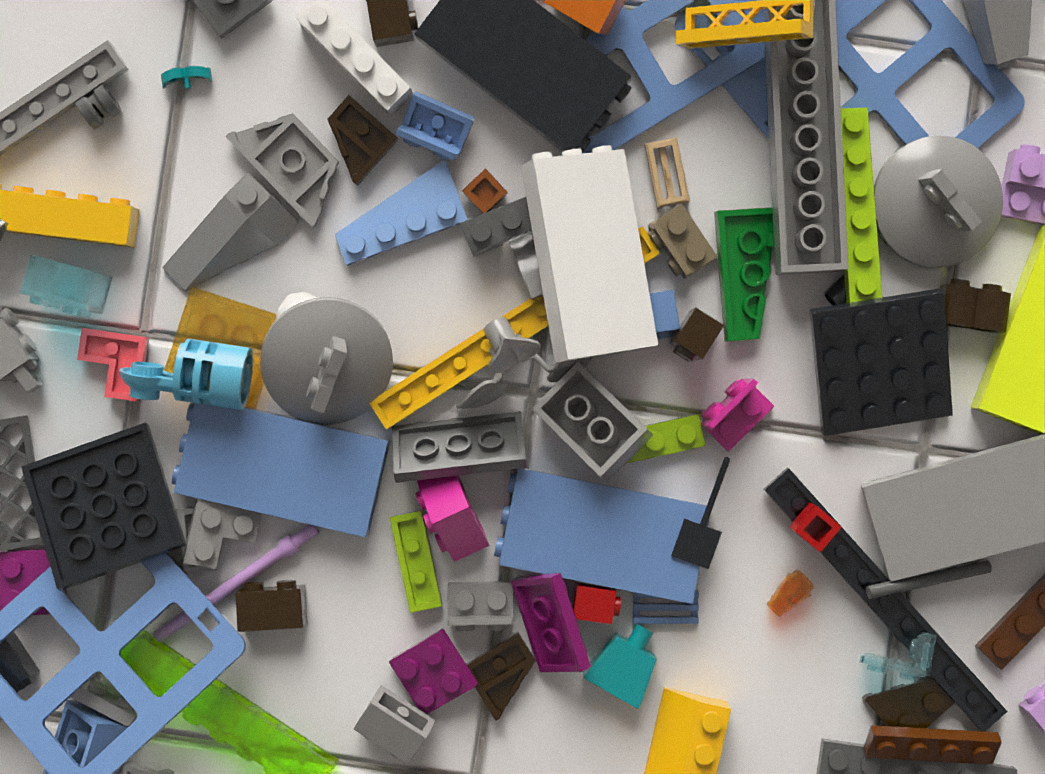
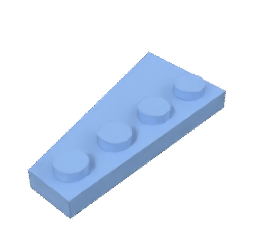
M443 160L335 234L347 266L457 226L461 222L468 220L446 160Z

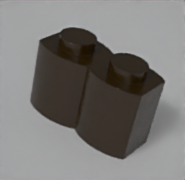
M950 279V284L940 285L945 295L946 324L950 327L990 333H1004L1007 328L1011 293L1003 292V286L982 284L981 289L970 287V281Z

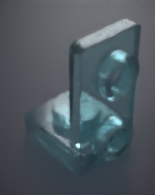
M923 632L918 635L917 639H912L909 658L914 659L913 663L871 653L860 655L859 662L868 664L867 669L871 671L887 673V669L900 672V677L919 681L920 677H926L930 674L937 635Z

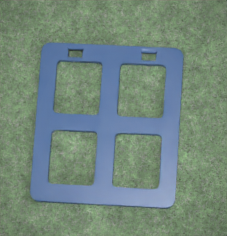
M647 0L633 10H626L623 6L608 35L595 32L585 40L605 56L615 50L623 51L648 92L650 100L597 134L588 136L592 141L583 153H592L593 148L610 145L612 150H616L760 62L765 54L764 44L734 45V49L679 84L672 85L667 80L642 36L644 32L696 0ZM707 0L709 5L739 3L737 0ZM731 12L722 24L724 26L739 25L744 18L738 12Z
M167 553L141 562L155 578V585L102 632L92 624L65 593V590L60 591L57 589L51 567L0 611V644L40 608L45 607L80 648L79 654L27 701L22 700L0 674V717L49 774H114L243 655L246 648L244 638ZM177 603L213 643V649L163 696L157 697L122 658L121 652L167 608ZM206 610L219 624L212 631H209L199 619ZM101 672L137 712V719L87 766L80 767L46 728L45 720L96 673Z

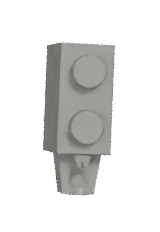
M0 306V381L11 380L12 383L19 381L26 392L32 393L43 385L34 371L39 367L36 362L40 360L35 353L37 347L28 335H22L16 326L19 322L14 313L6 307L4 309V307Z

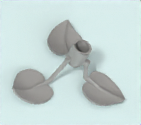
M497 318L488 323L483 329L492 345L489 351L493 358L489 362L488 370L490 373H496L493 380H486L473 388L456 405L457 410L478 408L498 399L509 386L506 380H502V372H506L520 362L527 361L530 358H533L549 373L547 376L549 382H558L577 362L585 368L593 357L549 365L537 354L541 349L538 341L521 338L520 334L514 333L507 318Z

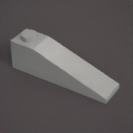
M247 172L223 196L162 268L187 291L219 275L221 272L277 246L299 222L255 177Z

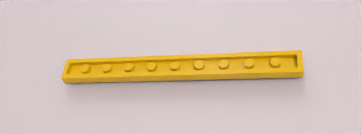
M642 226L638 231L645 264L658 256L660 251ZM543 296L535 300L530 298L502 316L507 318L514 333L520 334L521 338L529 339L549 326ZM483 329L369 403L386 430L489 364L493 358L489 351L492 345Z

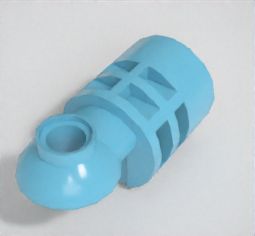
M187 339L185 343H181L179 346L173 373L163 371L164 366L161 364L142 361L132 362V367L121 368L119 372L122 380L130 387L129 396L136 399L158 400L160 398V391L173 393L176 401L243 410L251 387L254 361L253 350L249 347Z

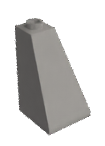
M962 0L984 64H996L997 69L1016 65L1017 58L1028 55L1032 0Z

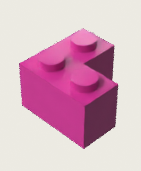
M459 476L417 480L420 491L415 493L422 510L427 509L428 514L423 516L431 534L437 532L434 536L442 553L448 551L455 562L490 546L482 524L470 504Z

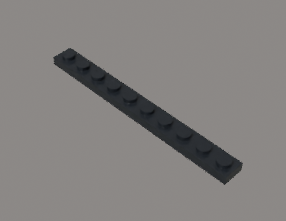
M789 468L782 471L763 488L792 522L809 502L817 505L837 522ZM841 528L820 553L980 731H987L1008 711L901 592L873 599L868 598L866 594L867 586L890 580L850 535Z

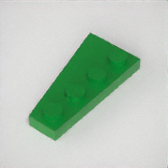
M772 207L714 212L724 342L760 339L766 301L764 295L771 270L769 266L771 251L774 248Z

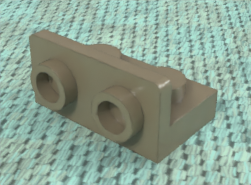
M682 203L649 224L651 232L648 233L658 250L663 247L670 257L666 262L676 277L681 274L686 279L718 257Z

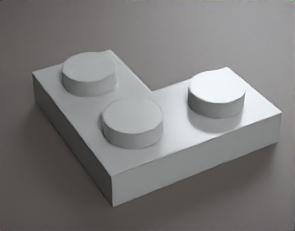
M197 498L182 563L216 569L223 537L255 544L262 513Z

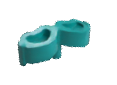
M187 66L169 69L161 74L162 88H166V85L175 81L184 80V88L190 89V78L208 79L212 82L211 68Z

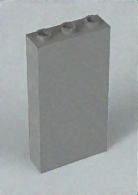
M1045 434L862 483L890 582L1045 542Z

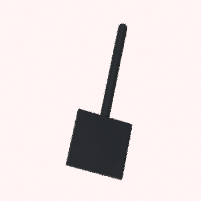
M725 457L722 462L700 524L684 518L671 556L709 569L722 532L706 525L730 463L729 457Z

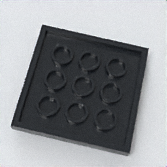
M941 288L809 309L821 432L824 436L953 416L945 295Z
M146 422L21 466L55 584L60 591L187 546L153 436Z

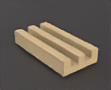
M672 138L646 143L644 146L657 209L680 203H688L690 200L678 139ZM671 146L681 194L679 197H675L665 148ZM653 149L659 150L668 199L663 200Z

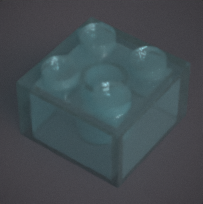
M30 255L20 293L31 296L30 303L56 309L63 305L62 312L91 318L92 312L103 314L113 277Z

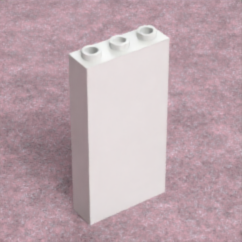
M607 145L593 148L592 153L582 154L581 149H571L563 151L562 156L552 157L551 152L533 154L531 156L532 160L523 164L521 169L555 363L658 346L625 150H612L611 146Z

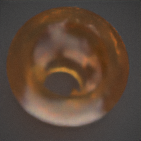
M795 569L792 573L788 572L771 596V599L767 602V605L776 615L781 617L784 613L812 596L810 592L815 586L800 570Z

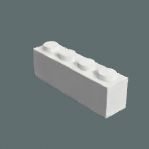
M311 0L295 16L299 24L390 117L412 97L411 87L326 0Z

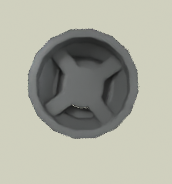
M103 84L94 89V94L90 97H82L75 102L78 110L93 129L101 126L104 119L108 116L114 117L122 112L116 99Z

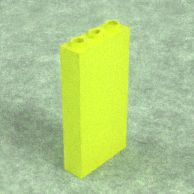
M1045 225L1039 227L1009 306L1006 332L998 334L970 407L1040 435L1045 434Z

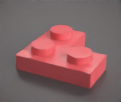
M82 328L77 360L109 365L104 397L140 402V399L129 396L130 387L122 380L119 370L132 367V362H146L149 338Z

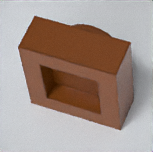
M486 168L462 190L482 214L489 212L508 194L507 190Z

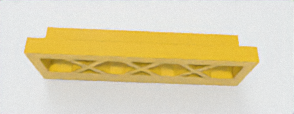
M759 0L686 8L685 30H676L675 44L688 49L813 38L814 0ZM804 5L803 19L786 20L784 18L793 6ZM778 7H783L779 12L775 9ZM762 9H769L775 15L770 22L755 23L753 21ZM751 10L748 15L744 12ZM731 12H738L744 18L739 25L724 26L722 24ZM720 13L717 18L713 15ZM698 15H707L713 21L708 28L695 29V20Z

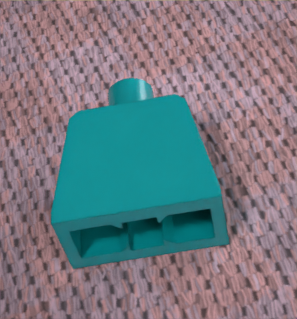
M638 623L628 639L615 632L590 661L591 667L583 671V678L638 709L656 663L655 654L645 649L654 633Z

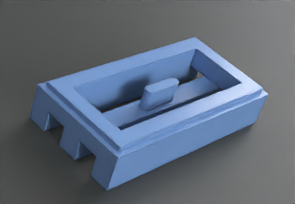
M695 590L693 604L640 603V598L660 597L633 592L634 624H698L699 622L698 590ZM640 611H691V616L640 615Z

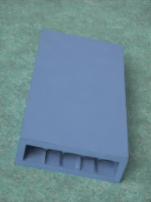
M190 402L186 415V420L190 421L188 433L182 435L179 445V452L183 453L180 465L175 466L172 475V484H175L174 493L361 537L369 535L391 440L323 424H314L250 407L238 410Z
M519 468L517 474L510 473L507 492L513 493L511 506L504 505L500 524L507 525L504 538H497L494 556L500 557L499 565L541 574L561 573L562 578L693 604L700 566L673 557L671 554L684 518L700 524L707 505Z

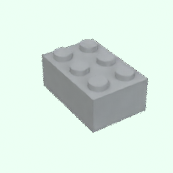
M579 362L532 408L607 482L653 436Z

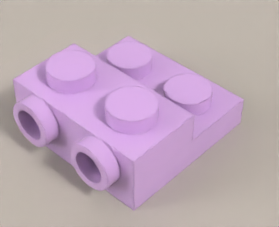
M1024 144L1020 145V149L1008 152L1001 186L1003 193L1001 217L1045 225V154H1040V147Z

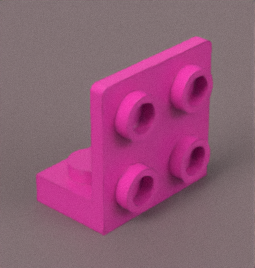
M754 378L735 380L724 392L727 397L721 403H712L701 415L704 418L701 426L727 452L774 407L755 387L758 382Z

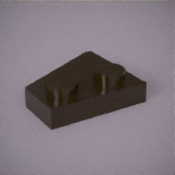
M350 95L343 100L327 119L351 175L350 177L357 186L399 140L398 137Z

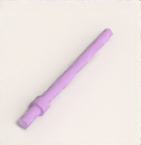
M309 524L293 536L288 534L278 541L279 545L207 594L206 597L213 605H216L285 556L291 557L297 553L302 544L319 533L318 528ZM183 611L155 630L153 635L161 643L193 620Z

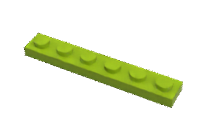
M868 107L841 108L848 270L844 271L846 303L882 298Z

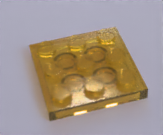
M191 286L164 371L174 372L179 346L181 343H185L187 339L252 348L254 358L253 375L245 406L256 409L264 385L260 367L261 348L267 331L276 320V314Z

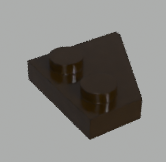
M519 632L466 663L478 682L475 688L495 721L500 719L506 706L535 663L533 654Z
M930 676L915 680L911 684L896 685L889 690L875 694L867 693L862 697L886 725L892 727L928 728L955 703Z

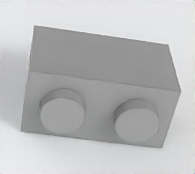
M381 685L353 729L366 739L371 740L388 751L392 756L409 764L426 740L436 720Z

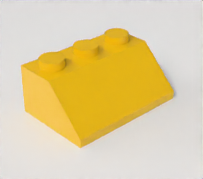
M663 687L644 774H717L731 708L727 701Z

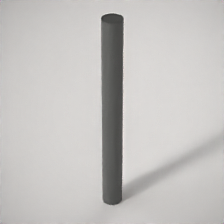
M988 560L892 582L888 581L866 587V594L869 599L991 573L992 567Z

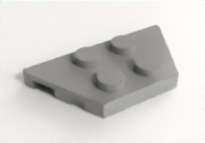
M292 113L279 117L272 122L253 125V128L228 133L225 137L312 228L317 226L339 161Z

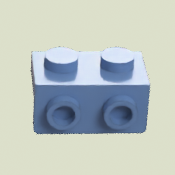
M416 91L412 95L403 123L398 127L396 135L402 137L403 141L410 146H423L432 150V153L440 159L456 160L464 149L475 117Z

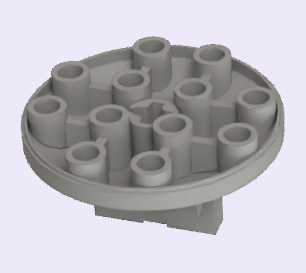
M929 136L909 142L888 158L879 171L874 184L877 231L885 244L896 255L919 266L948 267L972 258L990 241L1001 218L1003 193L1001 182L994 166L977 147L959 138Z
M320 297L305 300L290 307L273 322L262 344L260 367L263 382L268 393L284 411L300 420L314 424H338L355 419L372 408L369 403L385 392L392 375L393 355L388 335L372 313L349 300L335 297Z

